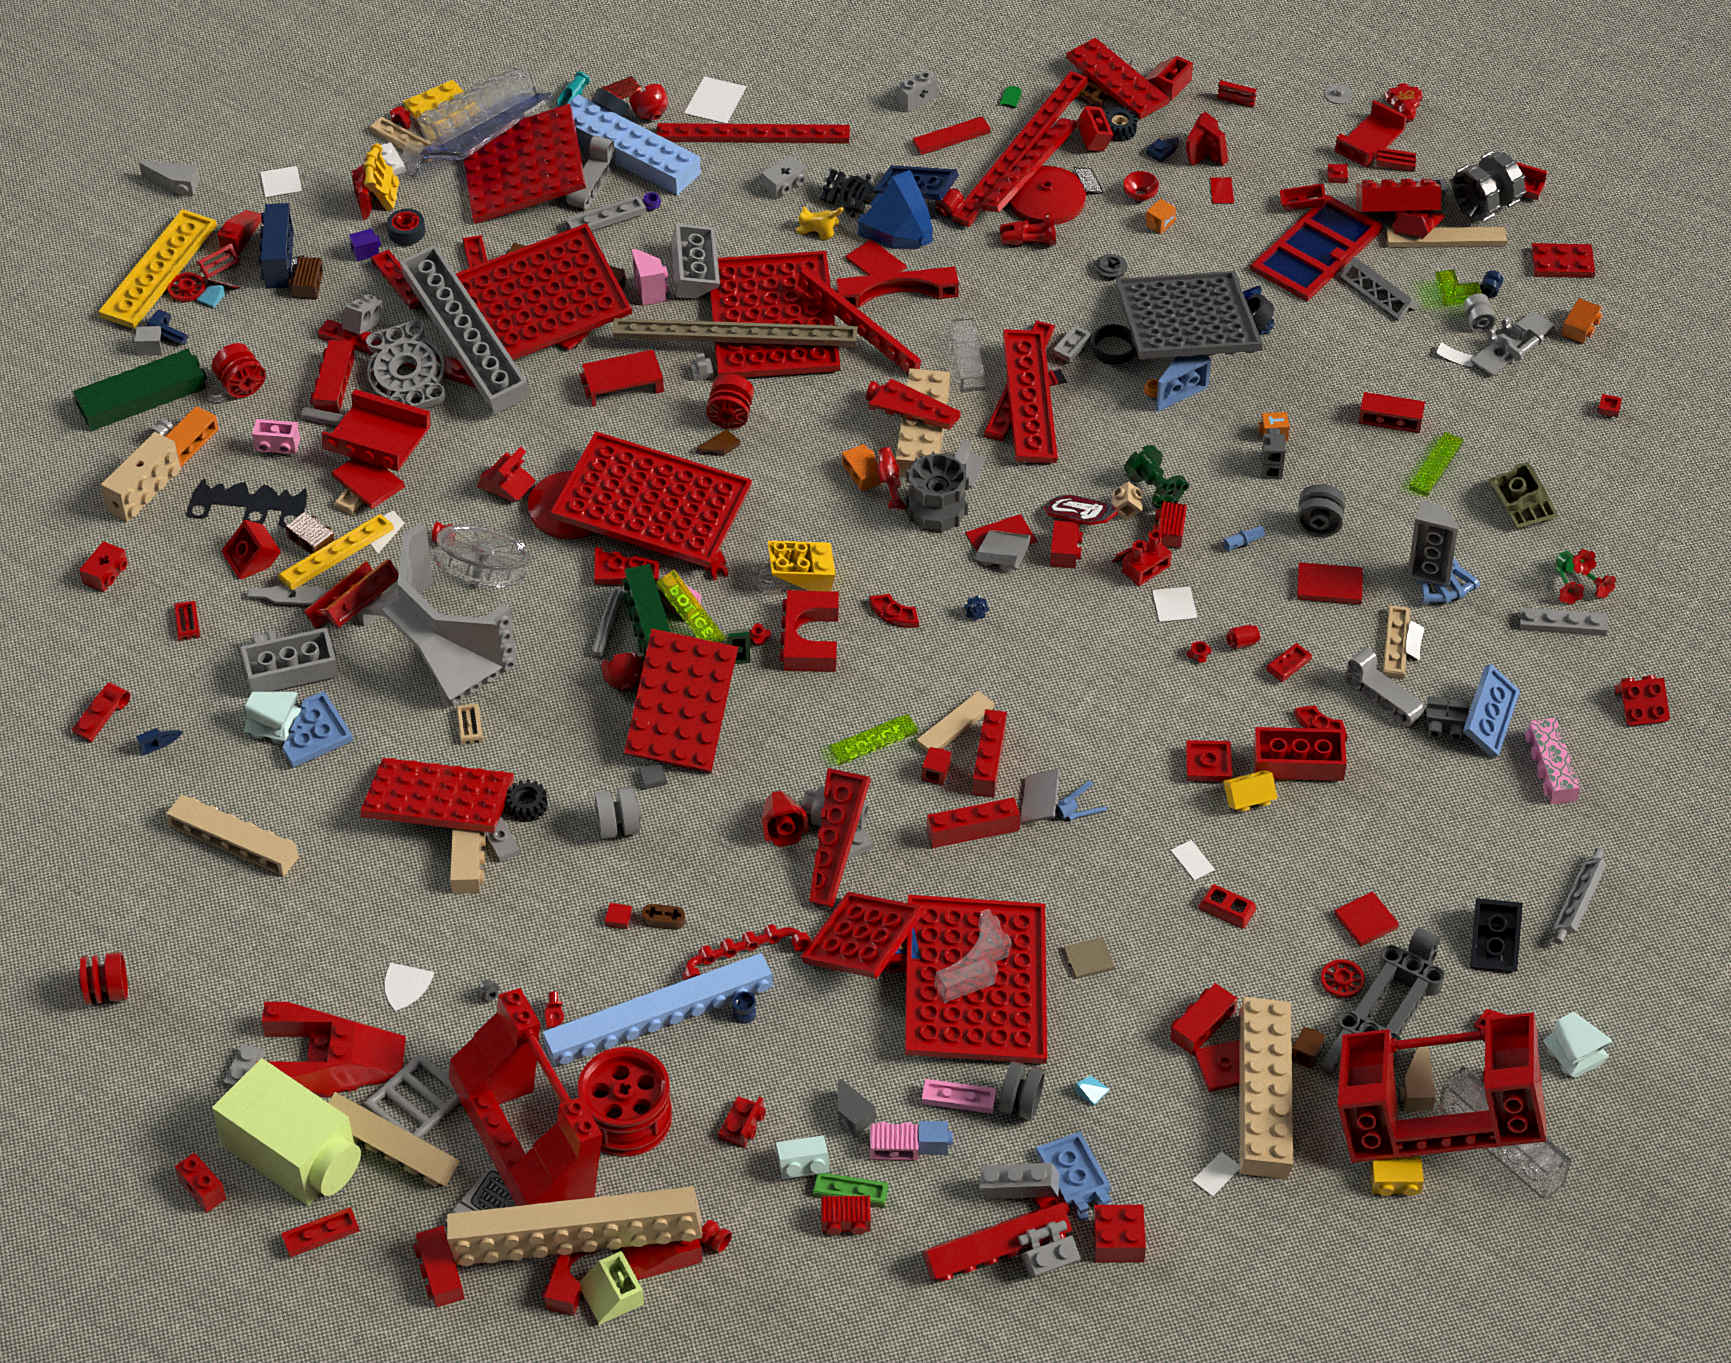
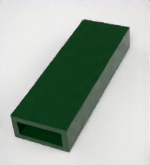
M185 349L73 391L76 406L90 431H94L206 389L205 380H207V375L204 368H199L200 364L197 356H192L189 349Z

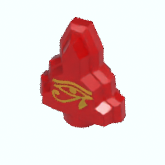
M1401 83L1384 93L1386 102L1391 104L1392 108L1407 116V123L1414 120L1416 109L1423 99L1422 90L1418 87H1409L1408 84Z

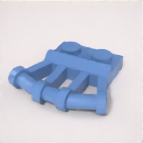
M1455 558L1450 580L1452 591H1448L1445 586L1433 584L1439 594H1429L1428 582L1418 580V584H1421L1423 604H1429V602L1450 603L1452 599L1457 598L1459 600L1464 598L1469 591L1475 590L1480 586L1478 579L1461 568ZM1453 574L1465 581L1466 584L1461 587Z

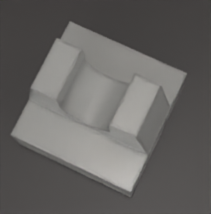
M704 353L696 354V360L690 361L694 381L714 378L710 358L705 359Z

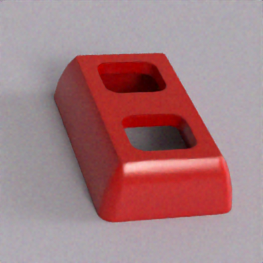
M1322 183L1281 189L1279 191L1281 204L1285 211L1323 206L1326 201L1325 188Z
M1216 884L1210 886L1198 906L1200 910L1241 929L1247 926L1257 910L1253 901ZM1214 891L1226 896L1222 903H1217L1210 899ZM1234 901L1246 905L1243 912L1239 913L1230 908Z

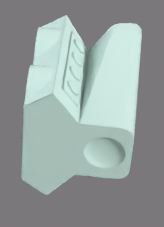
M252 692L245 706L247 720L244 732L250 733L251 737L255 739L270 737L273 743H285L291 734L290 730L296 716H299L302 709L301 707L294 706L298 693Z
M1572 1012L1556 1021L1554 1031L1543 1042L1547 1046L1548 1054L1558 1059L1561 1063L1562 1072L1576 1078L1605 1062L1609 1055L1604 1048L1609 1046L1612 1040L1578 1014Z

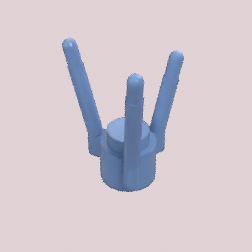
M1091 780L1066 798L1058 801V806H1056L1055 810L1060 818L1068 817L1072 821L1077 817L1107 810L1106 807H1100L1075 813L1078 805L1074 799L1093 785Z

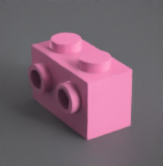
M256 419L252 432L255 451L282 454L297 453L300 442L297 422Z

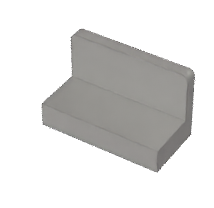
M963 439L954 458L962 464H966V477L969 478V488H973L986 462V457L971 453V441Z

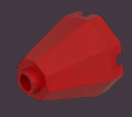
M783 791L772 792L766 798L761 819L764 839L770 842L769 840L773 841L774 845L778 847L797 844L801 840V835L803 833L806 835L809 832L806 811Z

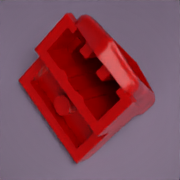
M1203 112L1199 115L1186 139L1188 161L1190 164L1195 165L1209 155L1213 161H1217L1223 166L1228 162L1225 133L1219 130L1217 119L1207 112Z
M520 446L512 456L505 452L491 468L482 472L477 487L509 501H519L535 483L534 477L521 467L524 463L522 458L527 451Z

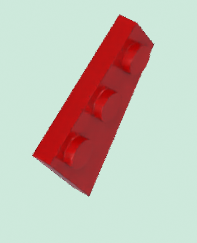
M595 547L594 582L595 585L622 584V578H625L624 569L650 564L655 583L659 581V562L637 556L629 558L621 556L620 552L615 551L613 553L603 552L602 548Z

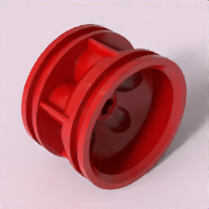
M617 1047L596 1055L583 1068L578 1080V1098L582 1097L602 1133L600 1151L617 1157L638 1156L654 1149L664 1140L672 1124L670 1080L665 1066L657 1057L639 1048ZM606 1090L609 1091L607 1096L598 1098ZM643 1104L649 1108V1111L644 1114H638L633 1109L635 1105ZM613 1108H617L622 1112V1115L617 1119L607 1117L606 1115Z

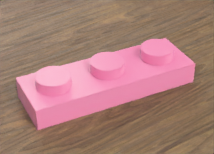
M925 1079L922 1104L993 1114L996 1089Z

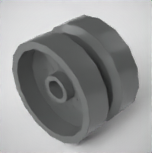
M1315 484L1304 488L1299 498L1296 518L1298 527L1303 532L1316 537H1327L1338 533L1343 523L1346 502L1344 494L1337 488L1326 484Z
M1012 1061L1003 1081L999 1112L1012 1115L1019 1104L1018 1113L1020 1118L1032 1121L1040 1102L1045 1069L1033 1066L1026 1075L1024 1064Z

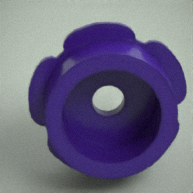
M649 192L644 195L642 202L646 209L655 210L660 207L661 199L657 193Z

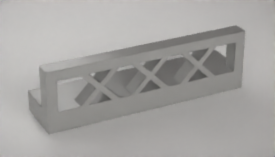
M1356 257L1352 258L1340 275V277L1399 320L1402 319L1409 308L1415 310L1419 305L1417 301ZM1354 267L1357 268L1359 278L1350 279L1348 277L1349 273ZM1372 279L1373 289L1365 290L1364 281ZM1387 290L1388 299L1380 301L1378 291ZM1402 301L1404 305L1396 313L1393 310V302Z

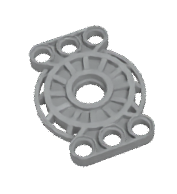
M411 321L370 334L366 339L368 349L374 354L368 364L367 373L369 383L378 396L425 409L441 404L446 398L444 388L440 385L445 373V363L440 350L433 343L423 339L425 330L421 322ZM414 328L421 329L417 334L410 333ZM394 334L401 335L397 340L390 339ZM374 340L382 341L378 346L371 345V342ZM437 356H439L441 363L437 362ZM404 363H411L416 367V370L409 375L402 376L397 374L398 367ZM438 370H441V371H440V375H439V377H438V379H437L436 377H437ZM372 376L376 378L375 383L372 381ZM434 391L441 392V395L438 397L430 396ZM414 397L421 398L419 403H411Z

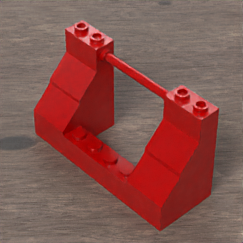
M521 988L498 995L497 1013L475 1032L473 1038L450 1059L449 1081L516 1206L595 1198L602 1133L582 1097L574 1100L570 1099L539 1044L540 1022ZM538 1061L561 1104H559L557 1123L542 1135L525 1154L499 1104L534 1093L536 1063Z
M1534 1012L1485 1018V1028H1482V1031L1397 1041L1396 1038L1392 1039L1390 1029L1342 1035L1337 1106L1351 1163L1546 1142V1114L1538 1054V1030ZM1479 1040L1485 1042L1484 1090L1489 1110L1399 1120L1393 1068L1394 1053L1401 1049Z

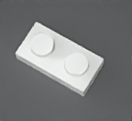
M392 143L381 145L383 148L381 154L386 165L393 167V174L398 175L406 172L405 165Z

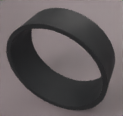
M1107 324L1099 327L1093 333V352L1100 361L1116 365L1127 362L1133 356L1135 345L1128 327L1119 324ZM1119 337L1126 340L1130 344L1131 349L1123 354L1112 355L1102 352L1096 345L1104 338Z

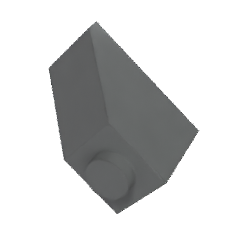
M840 1079L838 1081V1123L843 1131L850 1132L853 1136L857 1137L876 1120V1107Z

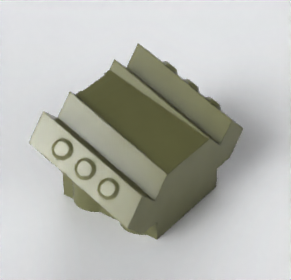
M1528 461L1517 464L1513 470L1507 473L1487 478L1491 488L1516 528L1530 526L1531 524H1537L1558 517L1544 486Z

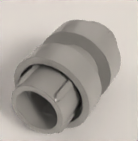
M820 785L817 791L806 789L801 804L807 816L811 817V824L821 826L822 821L821 809L824 806L825 799L823 795L824 785ZM864 802L857 828L860 829L864 828L869 810V803Z

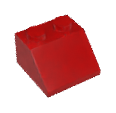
M248 520L242 522L221 550L239 579H245L270 568L281 553L265 526Z

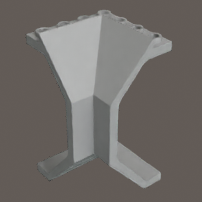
M419 523L403 533L398 583L382 592L360 610L358 617L359 622L364 627L381 616L386 617L418 649L438 683L441 704L447 709L517 665L511 610L506 604H503L480 618L445 615L437 612L419 594L434 584L427 530L422 523Z

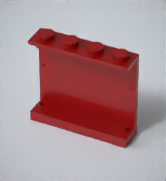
M355 389L351 394L352 407L332 433L324 431L321 433L322 449L399 471L430 429V411Z

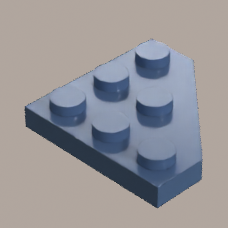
M325 691L304 699L300 714L296 716L291 727V734L283 745V751L294 768L354 741L352 733Z

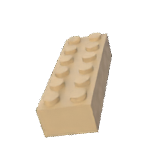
M909 369L907 386L948 405L950 372ZM902 415L896 462L900 468L899 476L906 477V470H910L916 457L921 458L932 454V451L936 454H941L944 428L924 424V420L905 419V416Z

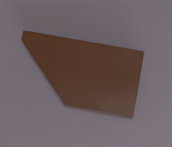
M726 429L698 446L697 452L699 454L710 452L716 453V455H726L740 446V440Z

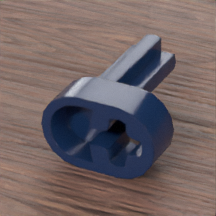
M161 309L157 310L149 319L146 327L160 326L161 336L180 345H185L188 335L168 326L171 315Z

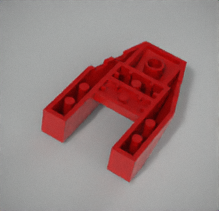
M264 1001L261 1022L265 1037H310L307 1062H267L320 1098L332 1097L334 1092L356 1091L358 1087L368 1084L375 1086L386 1083L403 1068L406 1036L291 1002Z

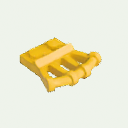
M375 143L371 146L370 152H367L365 156L366 162L363 169L366 173V179L364 180V186L372 191L385 209L389 211L394 209L399 180L393 174V167L386 165L381 154L383 151L382 146Z

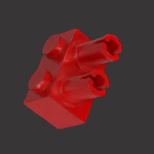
M1155 529L1149 532L1148 542L1143 540H1136V543L1133 542L1132 552H1128L1123 557L1122 572L1138 587L1171 566L1172 552L1161 543L1162 533L1159 530Z

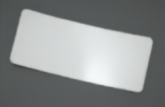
M1442 342L1440 343L1437 354L1452 362L1473 367L1474 364L1471 363V359L1475 356L1457 351Z
M1411 621L1406 640V652L1420 660V646L1424 628Z

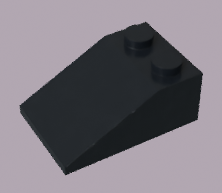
M1476 898L1471 968L1517 972L1522 902Z

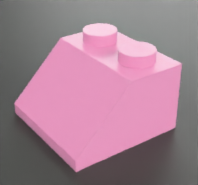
M632 249L634 281L642 305L666 301V293L669 292L667 281H665V278H668L666 266L662 267L659 258L640 250Z

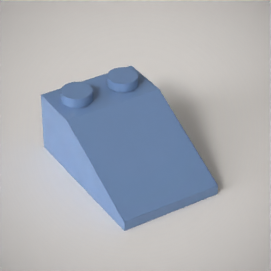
M1195 355L1193 357L1177 356L1158 381L1156 410L1159 412L1208 388L1211 358L1205 355Z

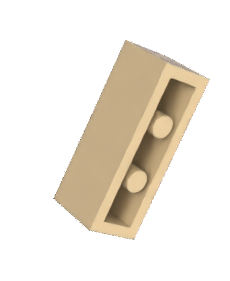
M453 828L450 879L452 893H480V883H484L485 880L484 870H481V865H485V851H481V848L486 846L485 833Z

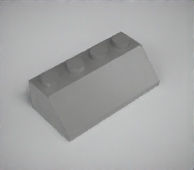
M676 223L671 239L676 297L696 299L720 285L715 227Z
M1421 501L1415 518L1407 577L1449 587L1459 525L1444 506Z

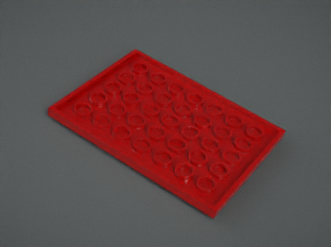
M587 223L455 273L512 360L613 322L614 318L620 319L633 314L625 294Z
M827 251L717 258L720 285L710 291L713 322L836 326L834 314L798 286L800 271L808 268L831 287ZM715 342L718 376L736 374L745 378L841 371L838 346Z
M595 431L552 508L550 518L711 568L752 486L753 480Z
M908 894L907 903L922 906L924 913L915 925L923 961H912V930L907 936L905 1055L1046 1064L1045 903Z

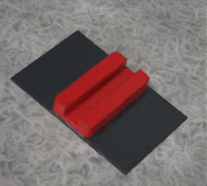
M1061 369L1049 370L1050 387L1067 383Z

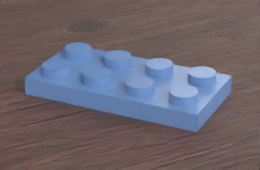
M1492 664L1484 667L1463 732L1491 758H1494L1500 754L1520 690Z

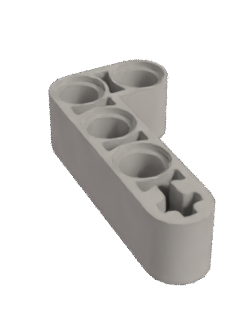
M593 136L589 147L590 158L583 168L586 189L567 194L566 202L568 205L585 210L588 209L615 165V144L613 140Z
M1363 648L1348 661L1346 671L1347 683L1401 724L1408 727L1425 714L1426 708L1424 704L1376 669L1377 657L1375 653L1369 648Z

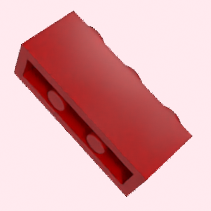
M1363 392L1358 424L1420 433L1425 401Z
M1214 983L1210 989L1206 988L1201 993L1199 1000L1195 1004L1191 1003L1187 1007L1185 1014L1181 1018H1176L1170 1026V1040L1193 1056L1195 1049H1199L1236 1012L1238 998L1217 983Z
M444 1225L415 1233L417 1243L413 1244L416 1258H421L423 1264L419 1265L422 1279L427 1278L429 1282L428 1285H425L428 1299H434L436 1308L464 1300L462 1284L447 1240Z

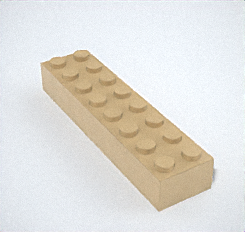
M1244 997L1239 1011L1240 1174L1288 1179L1293 1166L1291 1002Z

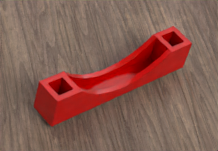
M952 266L836 279V292L856 308H860L876 297L896 292L921 293L937 299L959 297V281L956 268Z

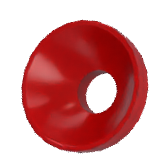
M1135 171L1124 178V192L1130 198L1143 202L1157 194L1159 181L1156 176L1149 172ZM1137 191H1144L1146 194H1145V195H1139V194H1136L1135 192H1137Z

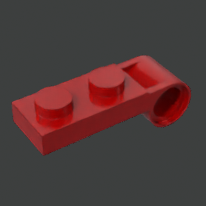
M111 682L107 683L72 728L73 733L92 743L117 708L123 709L127 706L131 697L130 692Z

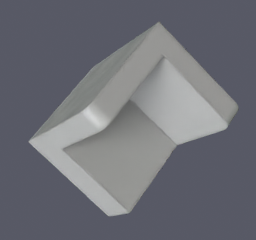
M160 326L136 327L135 345L138 356L162 355Z

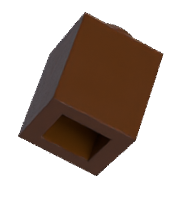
M1303 1027L1293 1046L1292 1061L1313 1070L1324 1048L1326 1035L1315 1029Z

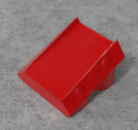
M363 163L357 169L351 170L355 198L359 205L363 220H367L371 213L374 193L364 186L366 173L363 169Z
M1428 210L1397 211L1392 227L1395 234L1400 232L1418 236L1422 240L1445 218V215Z

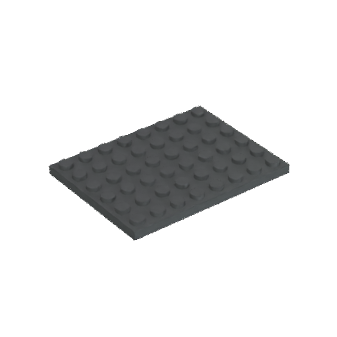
M1235 271L1116 278V288L1139 359L1152 360L1153 358L1162 357L1171 359L1177 356H1213L1223 353L1232 355L1238 352L1255 353L1256 351H1262L1261 338Z

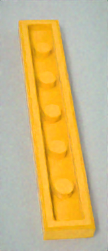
M379 514L279 573V580L289 589L294 590L394 530L393 524L383 515Z

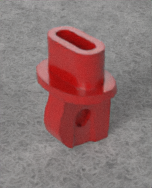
M399 106L389 112L393 123H400L402 128L406 130L411 128L409 110Z
M557 991L548 993V1003H546L544 1013L547 1029L560 1026L564 1020L563 1002L559 1001Z

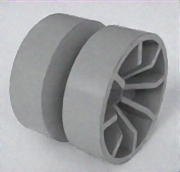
M633 786L618 788L616 802H613L609 790L594 792L601 839L616 837L617 824L621 823L625 836L640 833L639 821L641 820V812L638 798H635Z

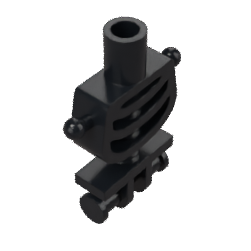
M829 168L827 177L823 179L826 184L820 186L821 192L817 198L823 201L828 200L830 204L834 205L840 193L841 204L851 211L849 215L851 218H854L855 212H863L866 204L871 205V202L877 195L871 193L873 186L868 182L872 177L871 174H866L865 179L859 176H852L842 185L846 177L844 172L839 171L838 173V171Z

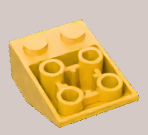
M768 540L771 574L808 591L832 590L836 574L831 543Z

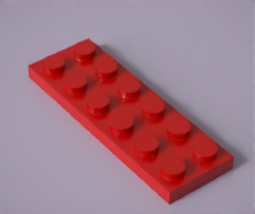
M1096 37L1066 53V59L1121 105L1128 108L1129 111L1132 110L1139 120L1169 104L1170 98Z

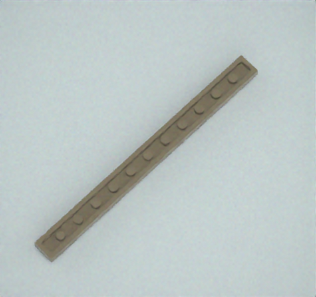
M614 318L612 335L613 339L857 347L858 326Z

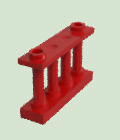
M390 559L383 561L374 570L365 561L305 609L304 613L315 629L328 619L331 620L335 628H340L396 582L399 573Z

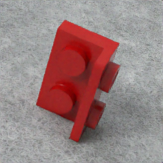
M737 1096L718 1133L719 1139L745 1148L748 1141L754 1139L758 1122H762L765 1117L764 1098L758 1097L757 1101L754 1102Z

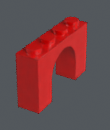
M787 590V599H783L782 612H786V616L782 615L781 628H784L785 632H781L780 644L784 645V649H780V662H784V671L836 672L837 641H811L804 639L796 631L808 622H838L839 591Z

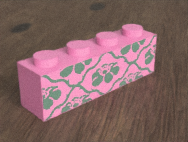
M1556 718L1530 721L1528 730L1525 731V739L1531 745L1532 760L1537 763L1538 777L1543 780L1544 795L1548 796L1550 804L1577 801L1580 786Z

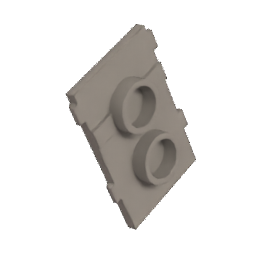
M1059 769L1026 776L1024 780L1023 804L1020 811L1021 824L1055 817V808L1058 806L1057 792L1059 779L1062 776Z

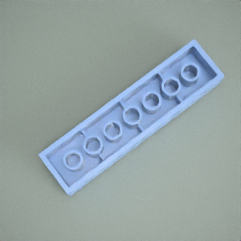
M577 95L568 103L573 110L578 144L589 150L593 136L613 140L615 144V164L675 195L683 191L701 174L700 156L580 95Z

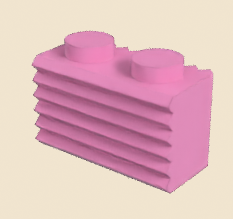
M887 1122L870 1124V1159L918 1160L919 1125H913L910 1122H903L900 1125H889Z

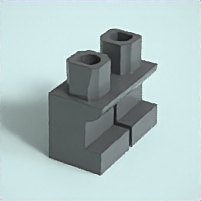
M1268 428L1267 434L1263 435L1261 479H1282L1286 450L1285 434H1280V429Z
M1428 696L1425 712V731H1428L1429 738L1438 739L1441 738V733L1450 734L1449 739L1460 742L1462 736L1465 735L1463 729L1468 717L1470 701L1450 699L1446 717L1448 699Z

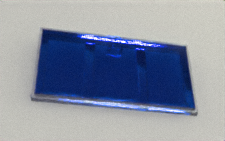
M507 92L421 150L420 155L422 159L464 160L553 99V95L550 92Z

